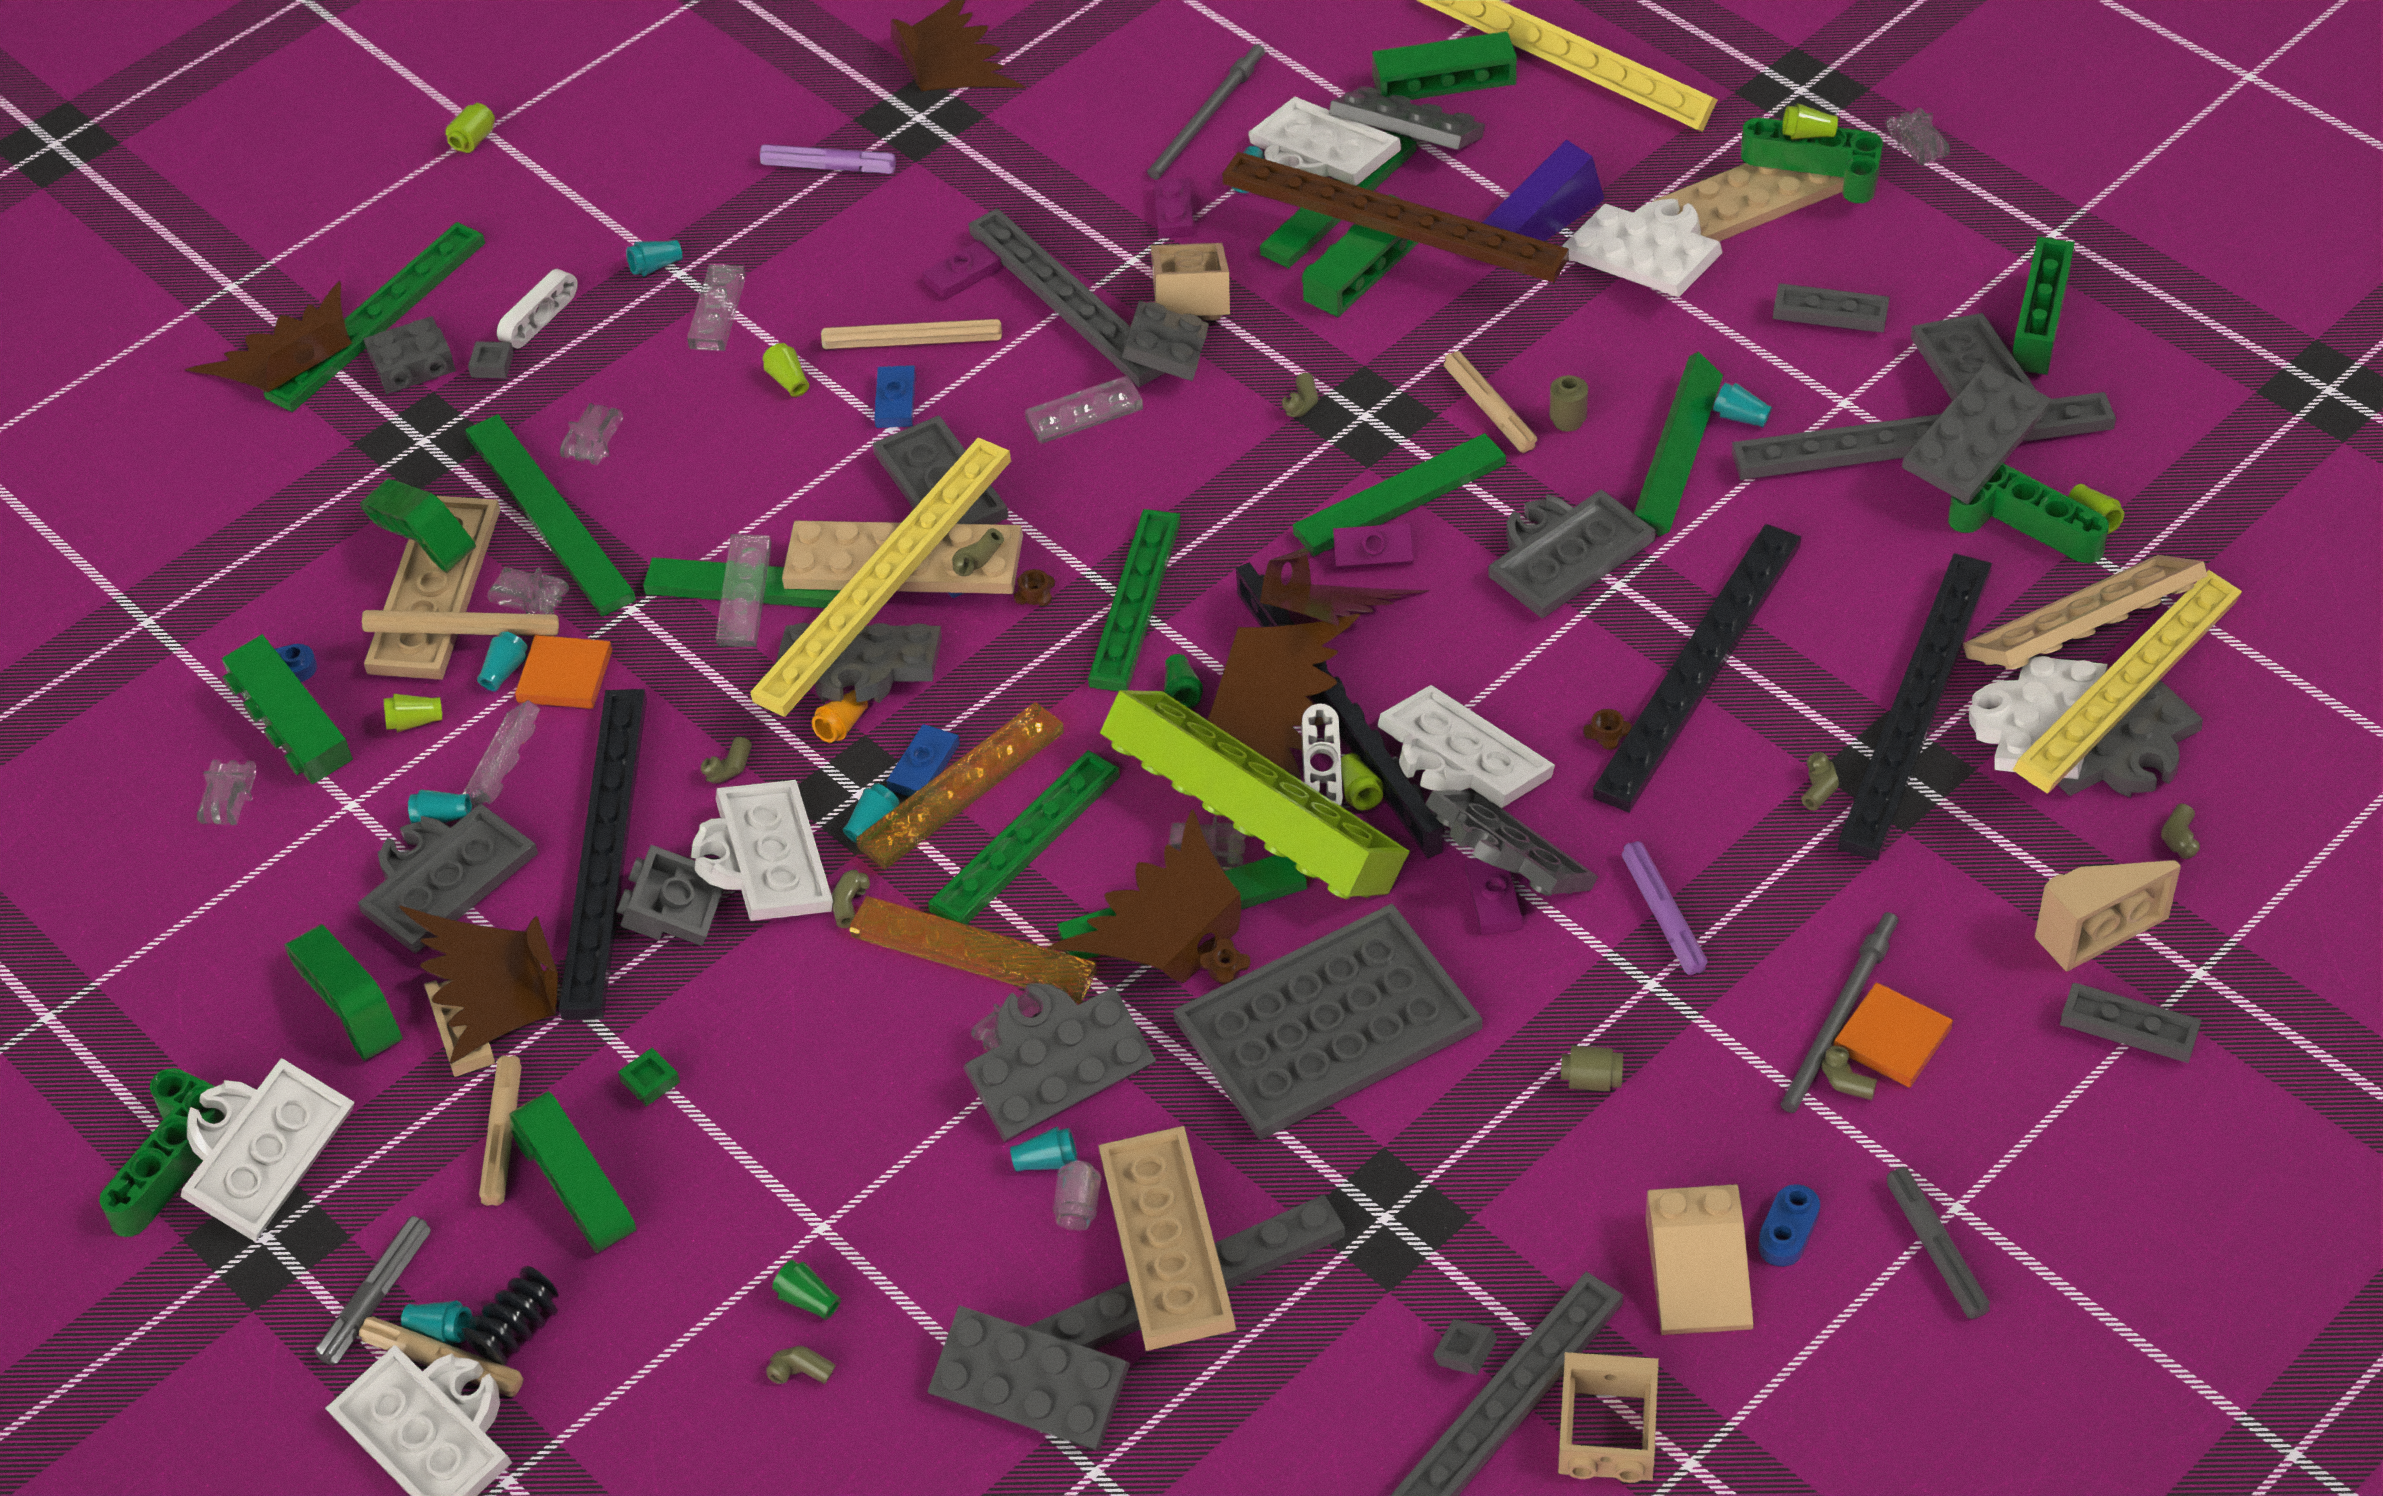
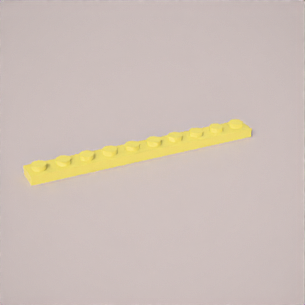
M1417 0L1488 34L1508 31L1512 45L1703 132L1717 102V99L1500 0Z
M977 438L750 692L753 703L786 717L1011 462L1010 451Z
M2208 570L2207 577L2198 580L2192 589L2188 590L2018 759L2013 771L2048 794L2237 602L2242 591Z

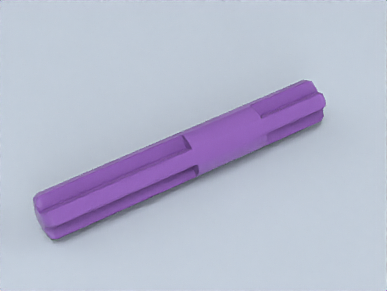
M764 144L760 149V161L763 165L884 174L894 173L896 166L895 155L886 152Z
M1640 841L1627 843L1623 848L1622 858L1685 973L1688 975L1702 973L1705 971L1708 960L1644 844Z

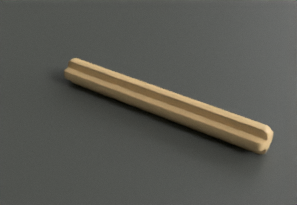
M999 319L826 327L822 329L821 342L824 349L999 341L1002 337V326Z
M365 610L362 614V629L365 632L499 635L500 632L506 631L518 636H556L559 632V618L553 614Z

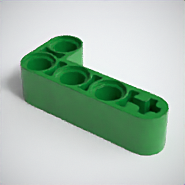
M1752 118L1744 123L1741 158L1745 163L1759 167L1844 177L1842 193L1846 200L1853 203H1866L1873 199L1880 172L1883 146L1882 138L1876 133L1837 127L1835 137L1791 139L1790 135H1783L1782 133L1783 120Z
M2004 463L1969 504L1951 495L1948 523L1954 530L1961 533L1977 531L1993 516L2078 562L2094 563L2099 561L2104 555L2109 522L2106 517Z
M387 478L360 502L362 510L377 526L416 541L430 559L446 573L476 548L473 539L438 497L430 492Z
M323 924L284 944L285 950L299 974L340 1018L352 1045L362 1060L367 1061L403 1040L388 1003L375 980Z
M176 1068L162 1070L152 1078L149 1089L164 1120L100 1194L99 1202L113 1232L117 1235L132 1237L146 1229L203 1162L193 1152L187 1139V1119L191 1107L199 1110L202 1118L208 1123L215 1124L225 1119L224 1114L220 1110L205 1108L199 1102L200 1095L207 1089L215 1087L214 1085Z
M550 1091L510 1112L511 1133L521 1152L527 1160L532 1161L535 1159L587 1242L597 1254L637 1230L634 1220L623 1201Z

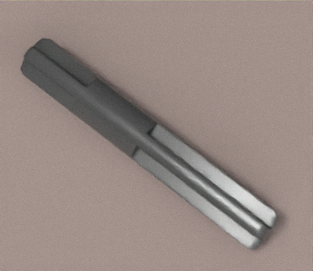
M1899 1167L1889 1172L1887 1175L1888 1187L1966 1316L1970 1319H1977L1987 1314L1990 1310L1989 1300L1910 1171L1905 1167Z
M415 1216L407 1219L316 1346L314 1353L320 1361L332 1366L340 1361L359 1334L365 1319L372 1316L430 1234L431 1229L425 1220Z

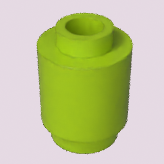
M481 103L466 106L446 127L445 132L450 146L457 151L472 152L493 130L495 117L492 111Z

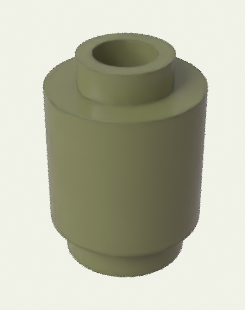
M1561 376L1555 379L1550 386V418L1559 430L1570 432L1579 429L1587 418L1588 385L1577 376Z
M1571 1045V1054L1562 1053L1561 1080H1569V1089L1610 1091L1611 1087L1622 1088L1624 1053H1615L1613 1048Z

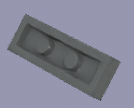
M1779 283L1773 319L1884 333L1889 297Z
M2073 982L2061 1016L2060 1025L2189 1063L2202 1020Z

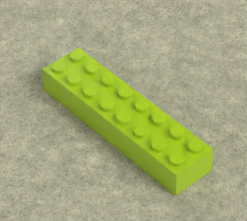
M1119 690L1100 731V734L1112 741L1111 747L1124 755L1135 756L1142 761V768L1158 776L1164 775L1173 781L1171 786L1178 792L1188 796H1196L1203 801L1202 807L1210 813L1226 816L1234 821L1233 827L1237 831L1248 836L1258 837L1265 842L1264 848L1280 857L1287 856L1297 863L1295 868L1299 872L1312 878L1322 879L1329 884L1327 889L1334 895L1350 899L1352 896L1370 898L1371 895L1389 894L1410 852L1408 849L1165 692Z

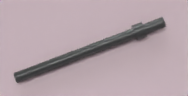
M1255 44L1244 58H1238L1231 66L1230 74L1148 169V175L1152 179L1158 180L1240 82H1246L1253 74L1254 66L1265 54V50L1261 45Z
M1884 913L1873 934H1868L1859 949L1861 956L1780 1103L1785 1111L1789 1113L1797 1111L1822 1065V1060L1826 1057V1050L1832 1046L1876 964L1883 961L1890 947L1888 941L1899 922L1898 917L1893 913Z

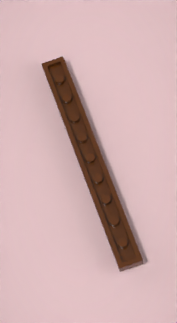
M1237 151L1222 173L1223 185L1555 283L1569 260V248Z

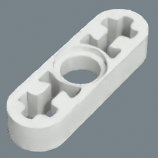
M560 269L552 270L502 317L497 328L498 340L500 342H511L512 347L516 349L523 347L573 299L577 290L576 277Z
M1315 704L1304 712L1301 725L1304 783L1319 792V783L1327 782V798L1334 800L1333 802L1341 806L1343 796L1339 718L1332 707L1325 704ZM1316 717H1322L1324 723L1328 724L1325 726L1324 742H1317V728L1315 725H1312L1315 723ZM1318 753H1324L1332 758L1334 764L1331 769L1321 772L1311 766L1310 759Z

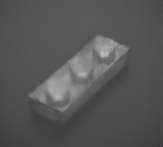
M709 264L687 337L689 349L725 351L746 278L744 266Z
M1127 375L1026 409L1025 417L1039 444L1143 410V403L1140 394Z
M731 534L715 636L718 646L757 647L772 544L769 535Z
M527 700L507 713L462 793L469 794L472 809L484 802L490 804L499 796L504 787L501 783L502 778L513 769L520 758V755L517 753L518 749L534 733L536 725L533 722L541 709L531 701Z

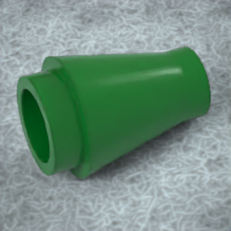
M1171 655L1165 661L1164 692L1191 709L1200 702L1203 694V685L1184 655Z
M793 1259L789 1260L778 1272L772 1284V1289L779 1293V1300L814 1313L824 1320H828L835 1313L841 1302V1297L833 1293L805 1262L798 1263Z

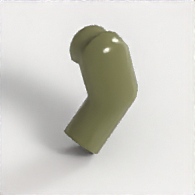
M1310 373L1299 374L1296 377L1298 394L1291 392L1290 396L1292 398L1290 400L1286 396L1282 400V407L1290 417H1302L1318 403L1314 377Z
M990 528L978 542L957 550L952 558L954 572L959 576H969L973 573L974 569L983 567L1003 543L1004 537L1002 533L997 529Z
M736 737L732 741L727 758L721 761L716 756H711V759L706 758L701 764V772L706 776V780L714 784H720L741 774L744 771L752 743L746 738Z
M2180 803L2175 807L2164 824L2161 837L2174 853L2178 852L2179 856L2183 859H2190L2200 849L2199 842L2193 838L2194 834L2188 828L2195 817V811L2189 805Z
M1840 1046L1829 1047L1825 1053L1826 1058L1822 1060V1070L1832 1087L1839 1092L1872 1101L1877 1079L1853 1073L1850 1065L1847 1063L1849 1052Z

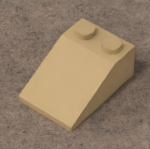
M1223 243L1151 245L1155 303H1159L1167 310L1179 314L1200 316L1203 320H1217L1222 315H1230L1229 270Z
M2176 860L2079 867L2065 875L2058 874L2051 878L2044 886L2035 938L2067 972L2167 920L2181 866Z
M1738 1184L1647 1190L1645 1221L1661 1335L1753 1329L1744 1221Z

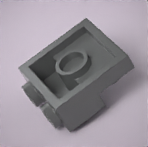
M1139 301L1130 326L1122 359L1193 381L1209 323L1203 322L1199 317L1192 314H1179L1167 310L1159 303Z
M432 316L363 338L367 353L386 394L456 371L448 344Z
M650 845L645 859L637 857L628 880L636 884L633 891L625 889L616 911L624 915L620 926L660 940L662 933L665 932L703 946L723 888L711 885L701 878L694 870V860Z

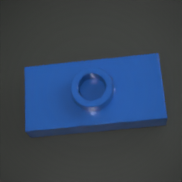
M915 365L878 367L874 415L876 428L913 426L916 381Z
M923 724L886 780L887 788L890 791L924 801L959 747V735Z

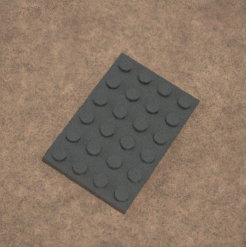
M1393 903L1173 1010L1174 1021L1259 1140L1482 1029L1481 1016Z

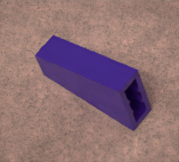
M1566 139L1482 223L1546 241L1604 200L1593 156Z

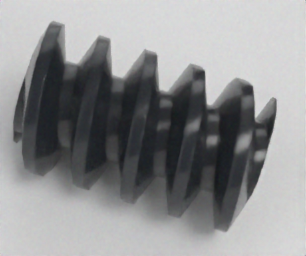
M524 1266L520 1270V1278H512L508 1282L507 1291L501 1290L496 1293L494 1297L495 1303H486L481 1310L482 1316L476 1315L470 1319V1329L461 1328L466 1341L481 1356L504 1366L508 1362L502 1352L504 1348L515 1354L520 1351V1347L515 1340L516 1336L526 1341H530L533 1338L527 1326L529 1323L540 1329L545 1326V1321L540 1314L541 1311L551 1316H555L558 1313L552 1301L559 1296L557 1289L547 1277L530 1266Z

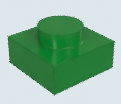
M650 1048L618 1071L621 1083L646 1107L680 1083L678 1072L653 1048Z

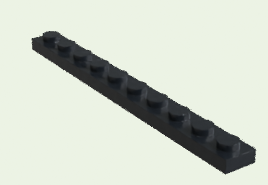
M1765 523L1594 785V799L1630 813L1799 550L1801 536Z
M1956 553L1953 554L1840 835L1838 850L1876 861L1879 860L1991 574V562Z
M1250 562L1236 567L1237 594L1261 627L1295 625L1287 609L1260 603L1264 574L1259 575ZM1326 661L1313 664L1315 668L1332 676L1327 669ZM1338 676L1333 677L1337 681L1335 686L1310 696L1316 704L1328 705L1336 711L1339 718L1340 738L1350 752L1359 755L1362 762L1382 780L1384 786L1383 798L1426 858L1429 859L1442 853V834L1445 833V828L1436 819L1437 813L1431 812L1425 805L1420 788L1415 783L1411 785L1399 765V759L1396 756L1391 757L1386 751L1380 733L1376 729H1370L1359 704L1356 702L1352 704L1346 696V690Z
M645 689L605 690L559 1004V1012L562 1019L604 1018L618 912L616 911L620 902L647 704Z

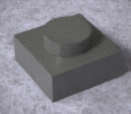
M475 342L468 366L471 378H507L514 354L511 342Z
M1453 1319L1433 1356L1439 1366L1477 1375L1498 1338L1490 1327Z

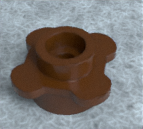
M1031 569L1023 572L1018 577L1017 584L1019 589L1014 594L1016 603L1020 605L1026 603L1031 605L1039 604L1040 606L1051 603L1052 595L1050 591L1055 586V579L1052 576L1047 575L1042 570Z
M1601 709L1593 715L1591 724L1584 726L1583 735L1587 739L1596 740L1604 749L1613 750L1618 747V741L1623 736L1628 735L1632 726L1629 722L1624 721L1623 716L1618 711Z
M1226 938L1220 939L1217 942L1216 948L1211 952L1203 953L1200 957L1201 967L1208 969V973L1213 980L1224 985L1237 979L1240 976L1241 970H1247L1251 962L1247 954H1241L1234 948L1233 941ZM1227 959L1229 963H1222L1221 960Z

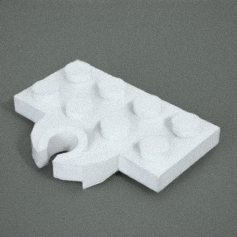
M1293 97L1249 131L1250 144L1265 149L1266 160L1324 177L1331 176L1354 186L1358 185L1401 150L1400 138L1363 123L1329 114L1330 110L1297 97Z
M1677 199L1657 200L1643 205L1634 213L1604 204L1562 245V247L1569 248L1570 260L1680 297L1722 254L1719 241L1700 235L1701 227L1698 214L1691 204L1684 205L1683 211L1678 214L1680 209Z
M2032 656L2029 658V663L2022 667L2019 680L1991 683L1976 691L1972 696V706H1969V721L1976 732L1977 740L1988 744H1998L1994 757L1995 770L2015 772L2013 768L2018 759L2107 671V664L2093 663L2085 660L2074 661L2046 656ZM2084 758L2064 778L2078 779Z
M1432 685L1380 713L1378 727L1393 736L1397 741L1403 743L1399 759V765L1403 773L1409 778L1414 776L1416 770H1425L1420 786L1426 789L1461 791L1472 788L1488 801L1503 808L1552 778L1555 764Z
M790 780L717 788L715 800L721 818L710 819L700 824L699 831L693 840L691 858H696L694 870L711 885L723 889L741 890L750 921L831 912L833 899L797 781ZM707 854H714L719 856L721 859L711 860L703 856Z
M283 1058L278 1061L257 1090L242 1082L224 1080L222 1085L207 1089L200 1095L199 1102L205 1108L220 1110L224 1114L225 1119L215 1124L208 1123L202 1118L199 1110L190 1108L187 1119V1139L193 1152L203 1162L181 1190L180 1197L256 1242L351 1113L355 1102Z
M394 1345L326 1407L330 1415L410 1496H477L512 1463L509 1457L485 1434L495 1421L500 1406L499 1388L491 1374L489 1373L482 1378L480 1387L475 1393L468 1396L461 1395L464 1385L470 1380L479 1378L484 1371L479 1362L472 1359L457 1358L453 1354H449L436 1359L422 1372Z

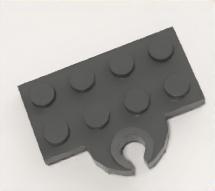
M1602 489L1574 508L1562 499L1546 494V499L1525 503V516L1529 520L1537 521L1539 524L1527 525L1522 522L1519 513L1515 511L1511 513L1506 523V538L1511 551L1488 566V577L1543 619L1654 542L1656 530Z
M877 623L865 626L815 683L817 695L823 703L829 699L842 702L844 698L843 688L855 685L856 702H863L874 698L876 702L880 703L889 693L893 681H933L942 641L941 626H928L923 623L910 626H889L888 624ZM810 624L786 625L776 663Z
M2159 680L2084 757L2079 778H2063L2058 785L2069 796L2101 780H2104L2116 792L2131 798V792L2156 791L2157 778L2153 773L2142 768L2154 767L2158 769L2162 775V780L2169 784L2178 772L2180 757L2176 743L2201 731L2203 719Z
M1473 789L1432 791L1425 804L1437 813L1436 819L1440 823L1450 827V836L1460 847L1465 848V846H1469L1475 849L1472 855L1490 865L1513 873H1521L1531 880L1529 885L1543 895L1551 896L1558 893L1572 894L1573 892L1591 891L1598 878L1597 875Z
M482 804L451 828L437 819L421 816V822L408 824L400 828L405 842L417 845L415 849L409 852L398 851L394 840L387 838L383 843L382 849L378 851V856L386 880L361 899L358 905L362 914L416 954L426 946L421 942V939L437 936L413 921L399 906L451 920H458L538 854L534 842Z
M1027 984L1025 988L1027 997L1035 1000L1040 1006V1014L1033 1018L1025 1017L1019 1012L1017 1007L1018 997L1013 992L1006 998L995 1022V1035L999 1046L965 1063L963 1066L1004 1143L1155 1064V1057L1115 986L1077 1005L1066 992L1053 985Z

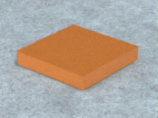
M535 635L515 692L517 703L593 709L612 653L611 642Z
M1876 982L1834 1040V1046L1845 1048L1849 1052V1058L1911 1088L1951 1031L1953 1020Z

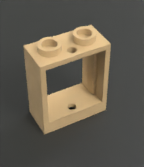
M1565 1352L1558 1474H1569L1578 1479H1589L1594 1476L1617 1478L1628 1483L1653 1480L1658 1359ZM1574 1394L1644 1398L1642 1450L1572 1445Z

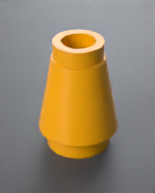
M855 690L843 695L842 702L831 701L816 709L811 724L814 732L820 739L828 743L843 740L859 717L868 708L867 700L856 702Z

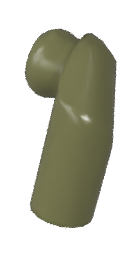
M1822 752L1810 755L1806 762L1812 786L1802 795L1801 800L1804 806L1811 811H1816L1839 786V779L1834 764Z
M856 869L843 873L831 894L836 924L841 928H848L856 923L857 919L852 899L855 894H865V889H869L870 886L868 875L862 872L858 873Z
M800 1345L780 1350L773 1354L770 1358L771 1363L766 1368V1374L773 1382L783 1384L787 1382L790 1375L804 1372L825 1385L833 1373L836 1364L811 1349Z

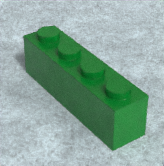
M1508 31L1372 51V77L1375 88L1378 90V95L1388 98L1391 95H1399L1415 100L1516 84L1517 57Z
M1358 224L1352 225L1337 243L1330 245L1314 264H1310L1304 270L1302 275L1303 300L1339 318L1408 254L1418 242Z
M2037 237L2012 356L2023 371L2048 375L2075 242Z
M263 634L221 658L227 674L222 676L225 684L234 696L241 693L246 701L243 702L246 711L254 722L263 721L266 725V728L263 730L267 738L276 749L281 746L287 752L284 757L297 776L303 773L313 785L353 760L345 737Z

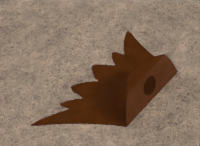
M950 0L940 9L913 26L897 19H891V39L920 91L965 87L1025 88L1024 85L1015 80L992 73V71L1004 68L1003 65L993 62H982L998 53L1001 48L988 44H974L987 32L988 26L963 27L973 15L972 12L959 15L965 0Z
M341 281L337 282L330 290L318 310L311 304L307 305L302 321L287 315H281L275 325V335L259 333L245 336V342L249 351H228L224 355L230 359L229 361L202 364L187 368L185 371L232 379L266 392L275 389L352 344L342 314Z
M1303 548L1269 560L1260 603L1305 614L1339 626V620L1336 615L1351 616L1350 613L1344 610L1373 612V609L1365 605L1394 604L1376 598H1400L1401 596H1394L1392 594L1419 593L1430 590L1379 589L1311 584L1307 557L1309 551ZM1289 562L1292 567V576L1290 582L1287 585H1283L1281 580L1282 569L1285 563Z
M1360 613L1339 617V626L1319 621L1275 627H1238L1208 721L1302 781L1295 758L1289 749L1291 747L1302 750V736L1293 727L1302 725L1304 712L1314 705L1306 696L1321 693L1337 684V681L1332 676L1315 668L1313 664L1324 662L1338 654L1337 650L1322 647V645L1346 630L1357 620ZM1316 717L1315 723L1312 725H1323V718Z
M1194 809L1190 811L1185 824L1181 851H1178L1169 844L1165 846L1164 860L1166 868L1138 862L1135 874L1139 891L1118 890L1104 895L1105 900L1116 913V916H1099L1088 919L1087 923L1098 929L1097 931L1061 940L1048 946L1047 949L1095 953L1135 961L1161 969L1166 975L1181 983H1185L1201 968L1200 957L1203 953L1211 952L1217 947V942L1220 939H1230L1238 932L1241 918L1240 892L1230 882L1212 854L1201 831ZM1208 933L1215 935V937L1207 940L1197 948L1199 941L1204 935Z
M399 906L413 921L437 936L434 938H423L421 942L436 951L446 953L444 956L430 959L420 964V967L425 971L438 977L452 980V982L446 984L434 994L432 1002L441 1005L464 1007V1009L453 1016L448 1024L449 1027L467 1025L454 1047L450 1064L501 1035L537 1020L555 1015L558 972L538 916L531 920L526 931H515L460 922ZM541 964L547 967L545 971L542 969Z

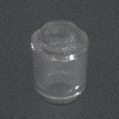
M1073 1161L1058 1170L1052 1210L1056 1215V1223L1065 1229H1087L1091 1225V1220L1097 1215L1101 1174L1091 1164L1084 1161Z

